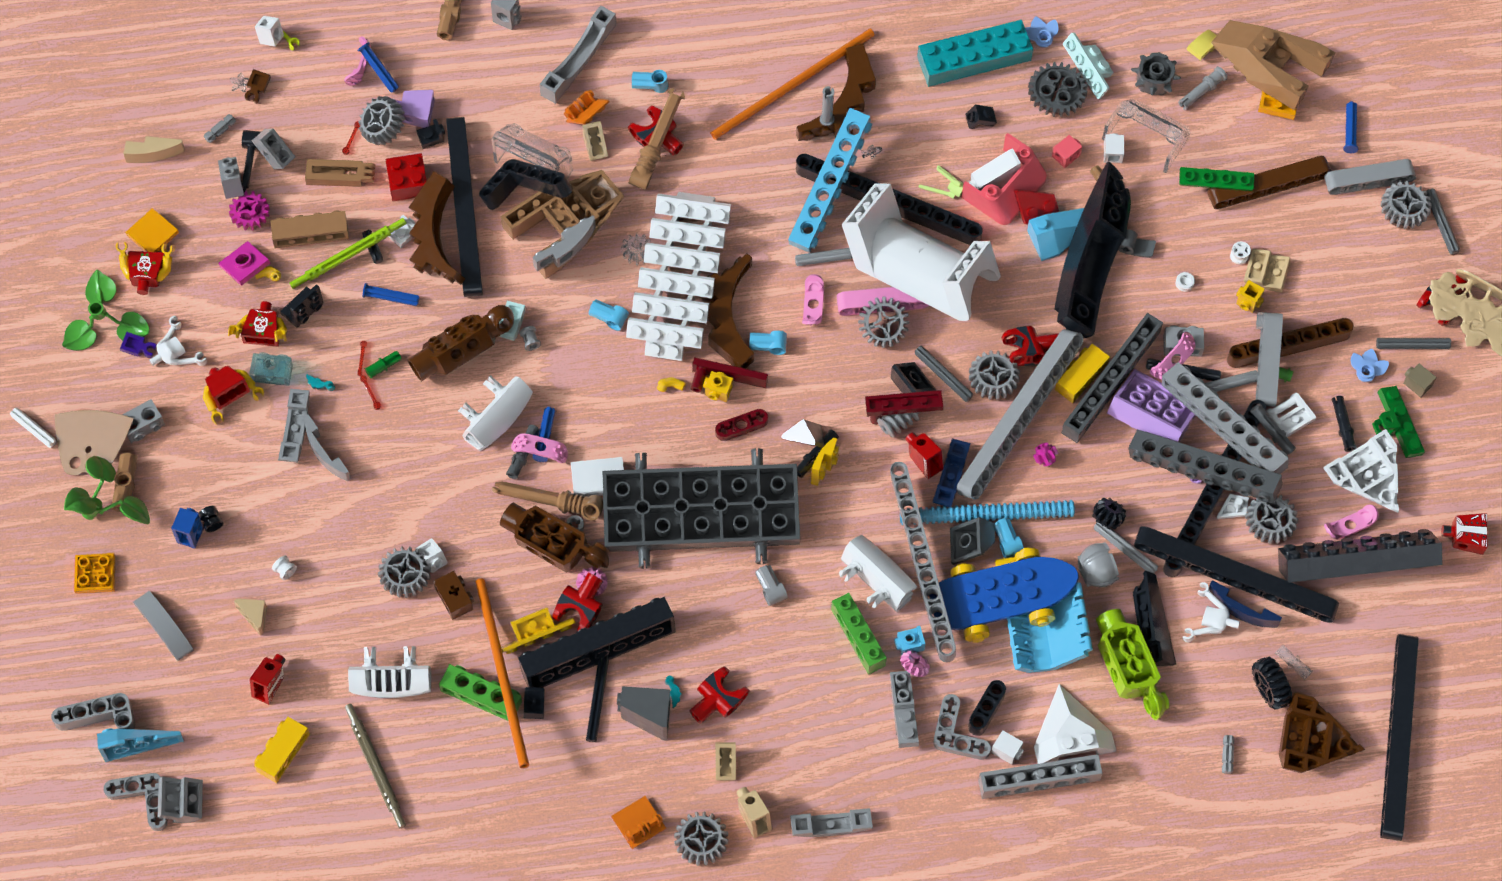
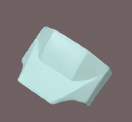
M507 301L505 306L513 311L514 324L507 333L499 337L515 341L521 328L526 308L525 305Z

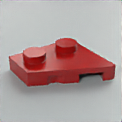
M1014 190L1024 224H1028L1030 219L1059 212L1053 193Z

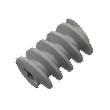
M919 412L883 415L882 419H877V422L883 432L894 438V430L900 434V426L903 429H907L906 422L909 425H913L912 418L919 421Z

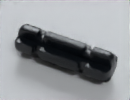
M364 231L362 233L363 238L369 236L372 231ZM377 243L369 247L368 250L375 264L383 262V257Z

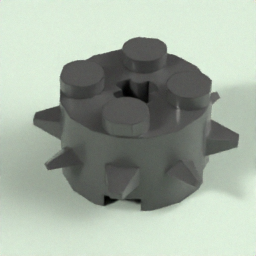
M1160 52L1151 53L1147 57L1141 55L1139 67L1131 68V71L1137 73L1135 86L1141 92L1151 95H1164L1167 92H1172L1171 85L1173 80L1181 79L1180 76L1175 74L1177 62L1175 60L1170 61L1167 55Z

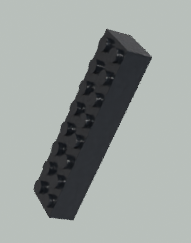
M1420 529L1414 533L1402 531L1396 535L1385 533L1380 534L1379 537L1343 538L1341 541L1335 542L1324 540L1322 543L1317 544L1306 542L1300 546L1288 544L1278 548L1279 571L1287 582L1290 583L1442 565V542L1430 530Z
M665 597L654 598L648 604L635 606L631 611L624 614L618 613L612 619L599 621L594 626L582 628L571 636H563L554 643L543 644L537 650L524 652L518 657L521 673L528 687H546L598 665L599 659L603 658L602 661H604L607 655L610 660L675 633L674 615Z

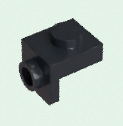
M975 104L966 113L969 129L975 128L978 124L994 126L997 123L993 107Z
M525 688L524 718L544 719V688Z

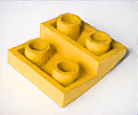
M832 438L816 457L811 473L812 485L818 486L820 480H824L826 470L831 471L832 466L837 464L840 446H837V438Z

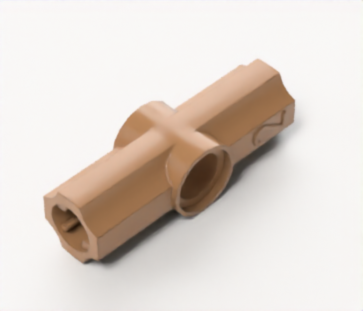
M445 0L444 4L441 5L437 37H440L442 40L448 41L453 38L456 22L458 23L460 19L462 0Z
M132 453L120 454L118 471L114 477L115 488L112 504L119 500L124 501L127 496L132 495V491L135 488L134 477L138 459L137 455ZM125 480L128 481L127 484L121 485V483H122L123 481H125ZM117 505V506L113 507L112 510H115V511H117V512H121V511H120V506H121V505Z

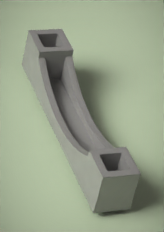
M600 5L590 18L591 20L585 32L571 53L555 70L549 71L540 83V94L542 97L555 104L559 101L615 28L616 14Z

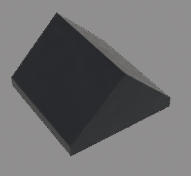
M915 362L894 364L892 366L891 380L902 393L936 391L935 387Z

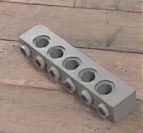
M1097 754L981 772L978 782L982 799L1096 782L1101 780L1103 773L1099 755Z

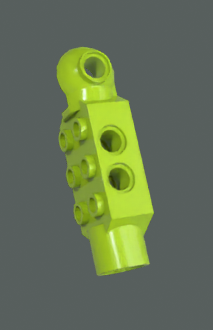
M1121 609L1106 611L1096 618V623L1102 634L1097 646L1118 695L1125 699L1143 696L1146 712L1154 720H1158L1162 717L1165 710L1169 709V700L1165 692L1160 693L1156 687L1161 676L1139 625L1127 623Z

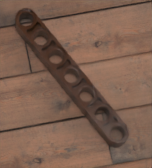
M1317 156L1254 174L1253 191L1210 188L1207 194L1213 208L1222 209L1323 180L1324 175L1332 170L1325 156Z
M1340 318L1284 332L1281 339L1280 357L1346 341L1350 338L1354 324L1349 318ZM1260 339L1232 346L1227 357L1228 365L1232 368H1240L1258 363ZM1251 350L1257 351L1258 354L1252 353Z

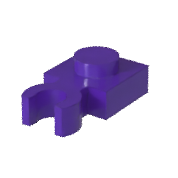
M126 332L120 351L137 357L141 352L145 357L152 358L153 353L147 350L149 348L156 349V344L153 342L144 343V337Z

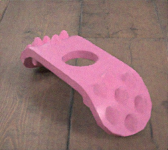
M363 36L359 37V42L362 46L367 43L368 39H365ZM363 55L358 68L354 69L352 74L346 76L344 80L346 85L353 86L362 81L368 62Z
M816 274L809 275L805 280L802 323L805 325L809 324L810 326L821 323L823 313L824 282L821 276ZM817 300L819 305L817 308L812 309L808 306L809 302Z
M1184 332L1178 344L1163 361L1151 368L1150 374L1162 380V375L1176 364L1171 362L1175 354H1180L1179 363L1182 365L1195 349L1193 336L1189 332Z
M531 434L517 435L511 446L514 452H526L550 458L558 463H565L568 457V451L564 444ZM543 442L546 445V449L538 451L535 448V444Z
M1366 505L1354 514L1332 523H1325L1324 527L1326 533L1331 535V538L1340 540L1372 526L1378 520L1379 513L1374 505ZM1353 521L1356 527L1348 529L1345 527V523Z

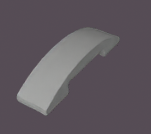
M290 389L287 405L288 414L283 442H281L279 461L298 463L306 430L305 415L308 414L309 390Z
M308 414L305 415V428L308 440L317 459L332 474L345 481H349L351 479L349 471L339 457L333 461L329 458L316 439L320 437L318 427Z
M150 591L133 601L134 605L157 632L177 661L194 650L176 623Z
M870 808L850 810L849 813L816 816H811V814L790 815L792 835L798 837L836 836L873 828Z

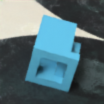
M920 626L897 632V638L894 639L895 647L897 650H900L901 655L907 651L913 653L914 651L920 652L925 650L926 643Z

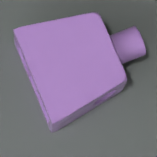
M434 90L404 91L402 101L396 100L405 112L403 115L405 120L402 122L421 128L430 126L435 102Z

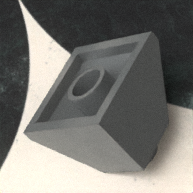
M978 517L951 527V564L955 565L983 555L995 542V524Z

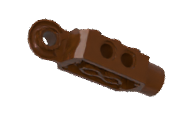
M498 305L488 311L487 315L482 318L479 315L463 317L457 324L447 327L441 334L431 337L428 342L423 344L421 351L408 358L411 369L421 382L433 374H449L492 347L498 336L507 333L514 324L513 311L505 305Z
M513 502L506 508L501 517L500 526L515 534L514 538L517 545L566 573L578 564L582 556L585 557L586 562L596 568H608L609 566L608 554L610 551L605 546L597 542L594 545H590L587 543L585 533L536 505L526 510Z

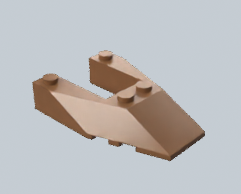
M1229 20L1211 42L1225 59L1228 58L1234 64L1235 70L1237 72L1240 71L1246 77L1248 83L1293 110L1304 99L1309 85L1283 71L1282 68L1292 59L1322 77L1330 67L1336 53L1318 42L1268 27Z
M599 170L569 181L573 191L567 197L559 198L538 191L501 216V223L503 229L514 240L545 218L549 220L561 235L567 227H573L582 219L593 215L596 227L588 240L589 242L623 200L624 195L604 171ZM569 261L558 268L553 262L539 270V272L547 279L561 270Z

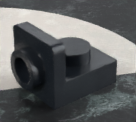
M437 119L433 120L434 125L416 130L423 149L444 142L443 135L445 130L442 124H438Z

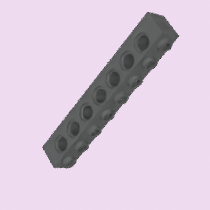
M1149 313L1144 316L1064 422L1061 432L1063 435L1076 443L1079 442L1158 337L1162 329V321Z
M1138 429L1128 447L1130 458L1137 462L1143 461L1156 468L1161 467L1172 473L1183 474L1190 479L1196 478L1209 485L1221 486L1227 491L1233 490L1246 497L1258 498L1262 502L1274 503L1283 485L1281 474Z

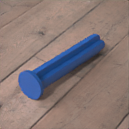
M367 42L357 51L362 53L391 93L396 91L399 85L371 49L370 43Z
M1353 101L1346 104L1345 146L1343 147L1346 153H1356L1358 151L1357 103Z
M365 283L363 288V298L368 296L417 306L419 303L418 295L369 286L368 283Z
M548 406L544 409L539 437L550 439L556 412L555 408ZM538 442L536 449L544 451L546 445L543 442ZM534 454L532 456L538 462H546L548 460L546 457Z

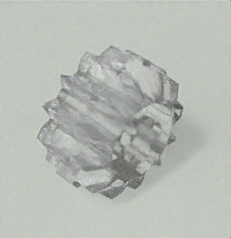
M638 233L635 234V237L629 234L628 240L624 239L623 246L621 247L623 258L628 259L630 264L635 261L637 266L639 261L644 263L645 244L647 242L651 243V240L646 239L645 234L639 237Z

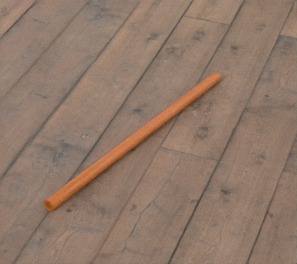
M869 28L710 132L714 140L718 139L845 56L846 48L863 44L874 37V31Z
M480 578L475 583L519 767L524 769L529 767L528 756L485 579Z

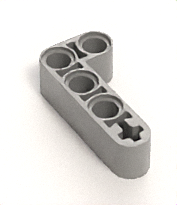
M123 693L59 707L51 714L53 723L61 731L114 719L118 729H135L132 705L128 697ZM120 702H126L123 707H117ZM100 707H106L103 712H97ZM80 712H86L83 717H77ZM124 720H129L127 725H120Z

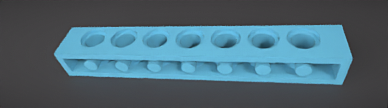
M849 108L789 236L788 241L790 245L808 253L811 252L812 248H816L819 240L817 238L818 234L824 231L826 226L825 219L827 215L830 216L834 209L832 204L835 199L839 198L842 191L840 187L843 182L846 183L849 177L848 170L850 166H854L857 160L856 153L864 145L865 140L863 138L872 128L869 115ZM852 129H858L859 133L856 135L850 134V131ZM845 145L852 147L849 151H843L842 148ZM838 161L844 163L840 168L834 166ZM829 178H835L836 182L834 184H828L827 180ZM823 194L829 196L828 199L825 201H821L819 199V197ZM814 211L821 212L818 217H812L811 214ZM807 227L813 228L810 234H805L803 231Z

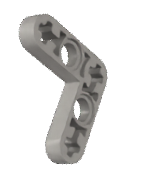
M954 694L946 695L942 700L933 744L935 748L940 751L974 759H986L991 751V746L987 741L954 733L960 700ZM950 700L954 701L951 713L947 712V703H949ZM949 718L952 720V725L945 727L942 725L941 720ZM941 737H945V741H947L944 742V745L940 744L939 740ZM952 739H955L953 742V747H950L951 743L949 742H951ZM958 741H965L968 747L960 750L956 744ZM971 743H974L973 751L970 752ZM980 746H984V750H986L983 754L979 753L978 749Z
M149 773L113 779L105 783L104 793L111 800L145 795L149 826L154 831H161L166 828L167 819L160 818L163 821H160L159 825L155 824L156 815L154 812H158V806L153 807L150 805V801L158 797L159 783H155V787H152L150 784L153 779L159 782L161 777L158 774ZM143 780H144L145 784H147V785H144L146 789H143V784H142V782H141V781H143ZM131 782L139 784L136 791L128 790ZM121 784H124V789H125V791H126V792H124V793H123L122 789H120V788H122V785H121ZM112 786H115L117 789L114 794L108 791L112 789Z

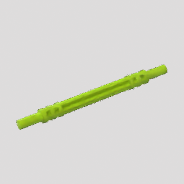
M401 218L389 226L385 225L383 228L378 229L376 232L371 233L369 236L305 271L304 275L291 281L289 284L294 289L308 280L312 281L372 245L384 240L386 237L391 236L392 232L406 225V221L404 218Z

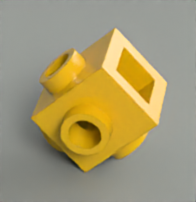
M1248 280L1244 287L1241 286L1236 294L1238 297L1236 304L1241 309L1253 313L1255 308H1260L1264 302L1262 296L1265 288Z
M711 371L710 376L705 378L703 384L705 396H708L711 400L727 402L733 388V378L728 377L722 372L716 373Z

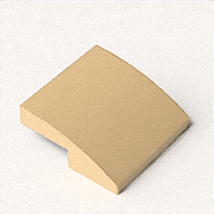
M1252 249L1244 282L1247 283L1250 280L1266 290L1283 292L1291 262L1290 257L1272 255L1271 251Z

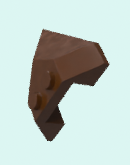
M1297 692L1293 694L1292 701H1290L1284 717L1279 748V758L1283 769L1304 773L1365 749L1350 737L1351 734L1329 712H1326L1314 697Z

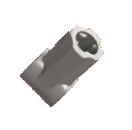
M765 565L755 571L769 606L788 599L783 584L779 583L771 565Z

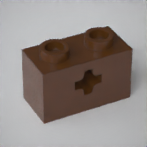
M452 571L433 581L435 590L452 620L473 610V596L470 591H465L464 586L466 585L461 575L457 576L455 571Z

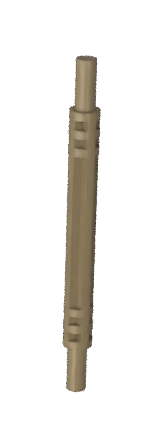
M348 704L345 706V709L351 720V728L389 812H392L398 828H404L406 823L399 810L400 805L362 720L358 719L353 705Z

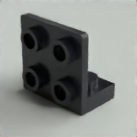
M317 284L312 289L306 286L280 311L281 315L296 328L301 324H305L309 316L319 311L324 303L320 287Z

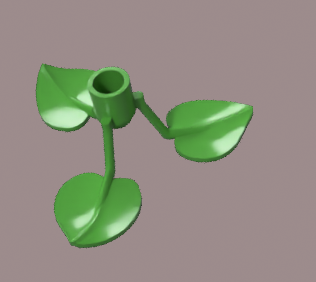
M96 270L90 277L85 290L86 298L90 302L88 306V311L91 314L89 317L90 325L84 320L71 322L66 328L62 346L74 351L84 350L92 346L97 337L96 333L91 329L94 319L102 320L105 316L119 324L117 335L122 341L126 332L145 337L149 333V326L146 320L138 313L126 312L122 315L121 321H119L107 312L103 306V301L108 302L114 298L117 291L116 285L111 278Z
M99 456L90 457L86 461V470L93 478L100 479V483L92 497L82 488H72L65 498L64 510L80 513L84 518L93 520L98 513L102 515L105 511L121 505L120 511L126 517L143 524H149L150 517L145 503L134 496H127L124 501L119 500L102 508V501L96 497L104 480L113 482L116 472L112 464L106 459Z

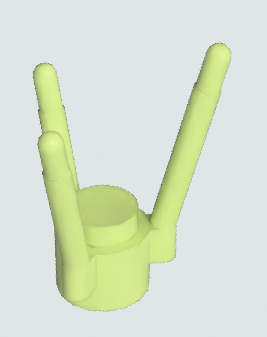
M939 165L937 166V171L951 181L947 188L950 192L921 184L918 186L921 189L943 194L952 199L955 196L960 198L963 190V182L957 180Z

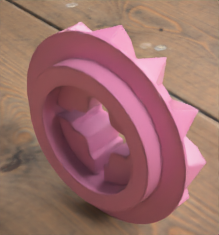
M591 566L587 569L584 568L578 574L576 585L579 589L588 572L602 579L603 582L595 595L596 597L605 591L607 577L600 568L597 569Z
M907 651L902 654L900 661L907 672L917 677H924L928 674L930 666L927 664V660L922 658V655H918L915 651L913 653Z

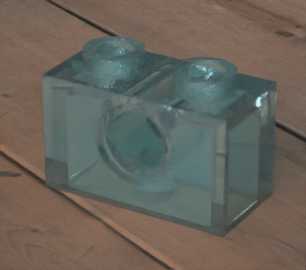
M264 352L259 354L253 353L249 375L258 383L289 386L293 369L292 359L283 354L275 356ZM270 366H275L272 370L268 369Z

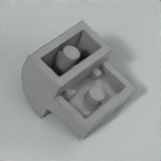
M187 777L182 779L159 778L158 818L171 819L173 823H191L202 819L203 780Z

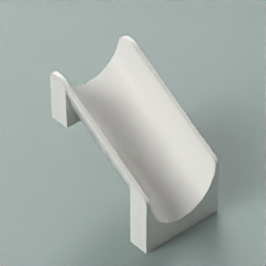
M874 184L842 223L855 266L858 270L959 321H967L971 318V295L977 276L979 275L989 281H997L1001 277L990 241H973L967 251L963 253L904 223L891 184Z

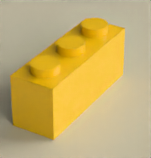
M1093 343L1080 352V357L1069 364L1068 370L1056 383L1055 391L1072 404L1109 363L1110 356Z
M287 717L285 721H281L275 736L270 737L267 741L264 752L256 757L254 761L256 771L277 783L309 737L308 728L290 717Z

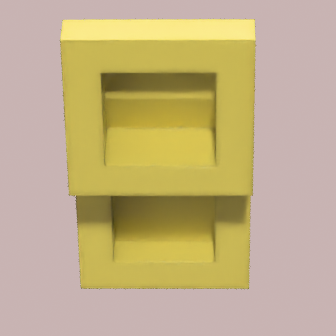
M1209 29L1188 45L1187 51L1201 61L1209 52L1215 49L1211 42L1217 35Z

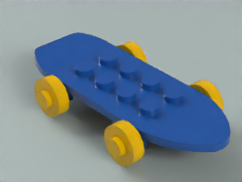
M1027 547L1015 554L1016 562L976 571L974 565L958 564L950 570L951 578L939 582L951 630L965 629L963 632L965 640L978 643L990 636L989 627L984 624L1029 614L1031 625L1039 627L1049 625V623L1055 620L1054 610L1047 608L1054 606L1068 596L1079 580L1078 572L1074 566L1065 561L1051 557H1041L1038 549ZM930 594L929 597L930 599H936L937 595ZM935 612L933 615L934 617H940L942 613Z

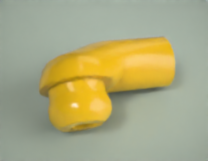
M267 266L256 274L255 277L256 279L267 277L276 282L281 279V273L274 267Z
M674 377L660 379L657 390L666 392L667 387H673L683 391L686 382Z

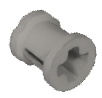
M535 326L525 327L519 332L520 336L524 339L525 350L527 351L535 350L541 346V342L537 339L535 333Z

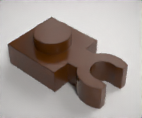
M253 69L246 85L250 90L245 93V100L248 101L249 97L254 95L253 101L257 104L260 99L258 94L259 92L265 93L271 76Z

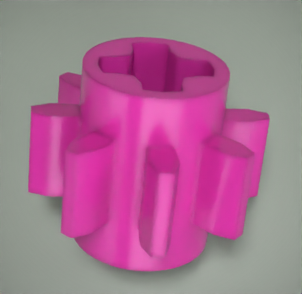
M1046 442L1035 448L1036 454L1033 457L1036 463L1049 466L1056 461L1055 455L1059 453L1055 446L1049 445Z

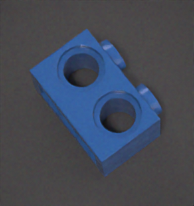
M180 508L171 529L178 544L195 549L204 527L197 511L191 508Z

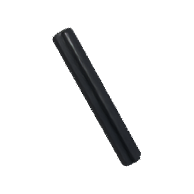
M1149 358L1146 363V369L1151 370L1152 367L1157 366L1162 360ZM1182 364V366H1187L1196 378L1212 381L1221 379L1220 370Z

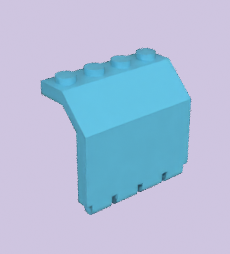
M1077 583L1074 589L1062 601L1047 608L1054 610L1055 620L1047 626L1031 625L1029 614L1007 619L1015 670L1026 673L1057 670L1089 656L1088 652L1092 651L1093 648L1091 637L1086 636L1090 634L1088 619L1084 617L1087 615L1085 601L1080 599L1084 597L1081 583Z

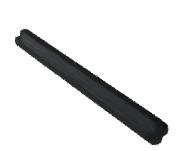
M608 655L605 656L604 661H602L603 658H600L597 665L586 741L588 742L597 741L609 663Z

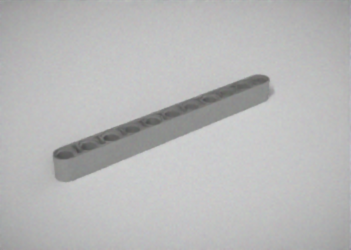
M1066 329L1059 333L958 482L957 492L959 495L975 500L982 495L1083 344V335L1081 333Z
M895 462L890 468L891 481L940 660L951 662L956 657V645L908 468L903 462ZM897 471L903 472V474L900 476L895 475L894 473ZM902 488H906L909 491L906 493H901L899 490ZM912 506L913 509L907 511L904 509V507ZM911 523L918 525L916 528L909 527ZM915 541H921L923 544L920 546H916L913 543ZM921 558L928 560L924 564L918 562ZM926 576H930L933 578L931 581L923 580V578ZM930 594L937 595V598L929 599L928 596ZM935 612L942 613V616L934 617L932 614ZM940 630H945L947 634L941 636L937 634V632ZM945 648H950L952 652L949 654H945L942 652V650Z

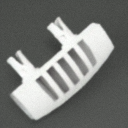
M490 375L488 381L486 380L483 385L491 390L496 398L486 409L478 414L465 402L463 405L465 409L461 407L458 410L471 422V425L462 436L465 441L477 450L482 451L504 434L516 421L528 403L533 391L520 377L515 376L507 386H502Z
M863 535L857 536L848 543L841 557V560L847 567L839 572L840 577L846 575L844 581H848L857 574L875 591V593L867 598L868 604L874 601L872 607L875 608L884 600L892 609L898 612L912 599V591L917 588L916 584L893 560Z
M412 646L410 656L408 647H403L404 664L402 666L376 665L377 647H372L371 656L369 655L368 647H364V665L361 667H349L348 669L349 692L353 694L377 698H401L431 692V667L418 666L416 664V646Z

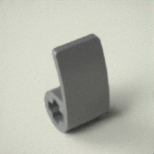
M1127 229L1126 238L1122 240L1118 250L1133 256L1151 258L1156 241L1138 239V234L1135 231Z

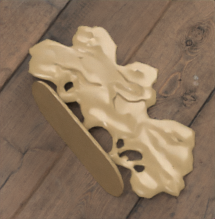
M1457 269L1456 274L1467 281V283L1458 284L1456 277L1450 272L1443 273L1439 280H1431L1430 289L1432 293L1429 299L1433 306L1435 319L1449 321L1454 317H1462L1461 329L1466 334V346H1480L1484 339H1489L1492 350L1502 357V305L1495 307L1489 299L1492 295L1502 301V290L1462 269ZM1473 285L1486 292L1484 299L1479 300L1473 297L1471 293ZM1460 288L1464 290V288H1466V291L1463 294H1455L1456 290Z

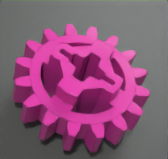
M245 191L244 196H238L239 199H232L233 204L229 205V215L232 223H236L237 228L243 226L244 230H247L248 227L254 230V226L257 225L260 228L261 222H267L265 217L270 216V208L267 199L262 198L261 194L256 196L255 192L252 191L251 195H248L247 191Z

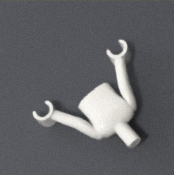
M172 316L169 319L171 328L157 344L158 355L149 360L150 363L154 366L163 360L169 365L197 363L199 366H205L207 358L199 360L204 355L202 352L196 353L194 358L177 359L186 351L176 337L171 339L175 330H179L182 325L181 322L173 324L178 318L177 316Z
M1205 582L1200 583V587L1206 590H1198V595L1201 597L1206 596L1219 609L1206 607L1201 624L1206 626V628L1197 630L1185 629L1186 633L1191 634L1190 637H1182L1187 643L1192 642L1194 636L1220 634L1226 626L1238 629L1240 621L1229 618L1228 608L1209 591L1208 584Z

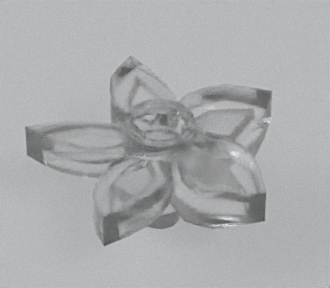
M242 72L238 74V78H230L231 82L234 83L232 91L240 88L242 92H246L249 78H244Z
M871 145L867 150H861V153H863L862 157L865 158L870 155L871 159H874L882 151V147Z

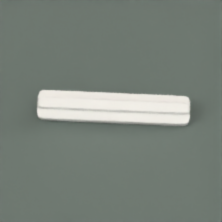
M16 407L10 412L13 419L47 447L52 448L57 441L52 435Z

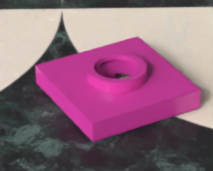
M247 241L218 264L220 268L242 286L271 263L267 257ZM244 257H248V258H249L246 263H244V264H239L240 262H242V261L244 260Z

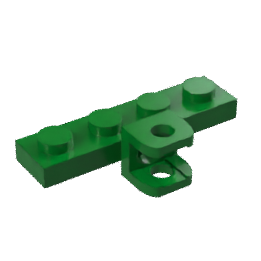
M1397 386L1380 388L1377 393L1386 412H1383L1379 419L1372 423L1376 435L1382 432L1379 429V426H1382L1384 430L1388 431L1390 436L1396 435L1405 458L1422 456L1425 450Z

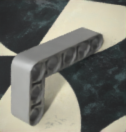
M1258 312L1256 329H1260L1261 332L1256 400H1262L1266 406L1275 407L1278 392L1283 314Z

